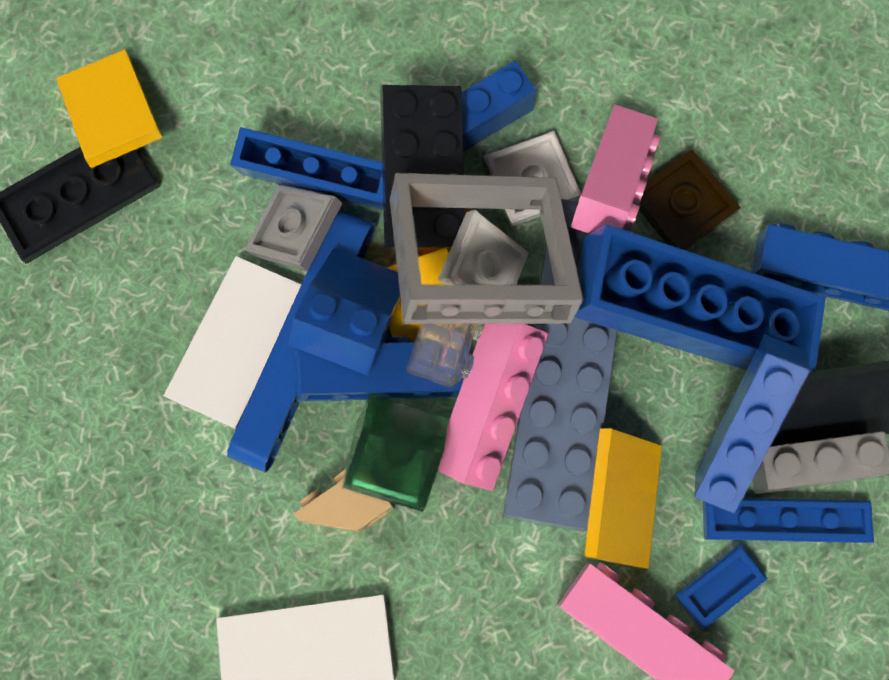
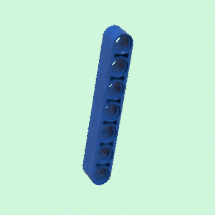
M341 210L338 211L305 275L233 434L227 451L228 458L264 473L268 472L275 460L272 458V455L276 457L291 422L288 421V418L293 419L300 403L297 402L295 352L297 348L289 346L293 318L310 283L333 248L364 258L369 247L366 245V242L370 243L374 234V223Z

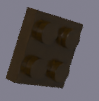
M690 150L647 180L645 190L638 205L640 206V212L666 244L683 250L691 247L737 214L741 209L693 150Z

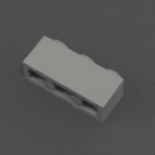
M885 432L769 447L752 479L754 493L762 494L873 479L889 475V449Z

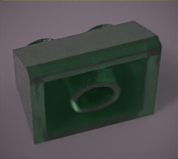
M370 393L356 422L342 488L423 512L443 456L449 418Z

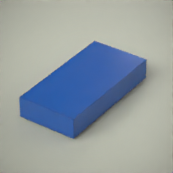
M739 544L684 586L674 596L699 629L704 630L768 578L743 546Z

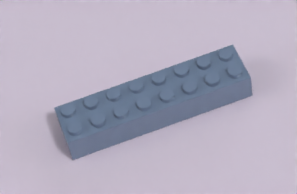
M561 199L576 270L578 271L584 237L589 235V233L570 227L579 202ZM623 228V230L631 232L630 229ZM546 244L540 285H555ZM574 317L569 324H533L534 328L549 334L518 419L502 518L585 532L588 529L599 431L604 427L617 330Z

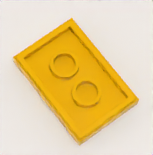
M125 49L56 78L84 158L91 168L163 138L132 61Z
M600 429L584 557L649 569L662 451L661 445L614 429Z

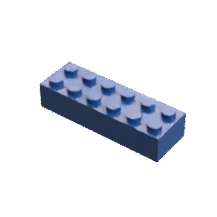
M608 224L603 225L584 237L577 271L583 301L574 316L575 318L744 370L748 369L765 334L806 350L810 367L809 372L816 371L826 297Z

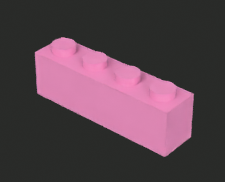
M614 104L574 214L571 228L589 234L605 224L620 229H632L640 207L638 205L646 187V179L654 160L653 156L660 140V136L654 134L658 118Z
M483 324L433 469L463 484L491 491L494 490L549 333L527 324Z
M600 562L597 567H594L592 564H586L557 605L655 680H729L734 673L733 669L723 663L727 656L707 641H704L702 646L687 636L691 631L687 625L670 614L666 619L652 610L656 604L653 600L635 588L631 593L617 584L620 576Z

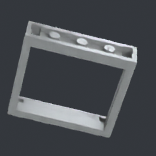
M395 173L390 196V207L404 324H569L572 322L583 301L556 178ZM412 207L540 210L555 285L421 284Z

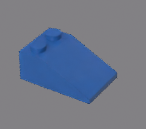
M333 248L310 283L293 318L289 346L368 376L401 297L398 272Z

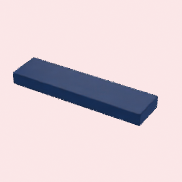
M742 498L735 514L703 501L704 540L874 543L871 501Z

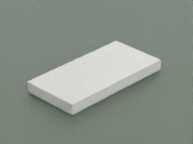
M235 256L163 396L236 429L301 284Z
M385 595L216 618L221 680H395Z

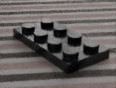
M382 85L380 87L384 248H395L390 196L395 173L464 175L461 86ZM412 207L417 248L452 247L465 217V208Z

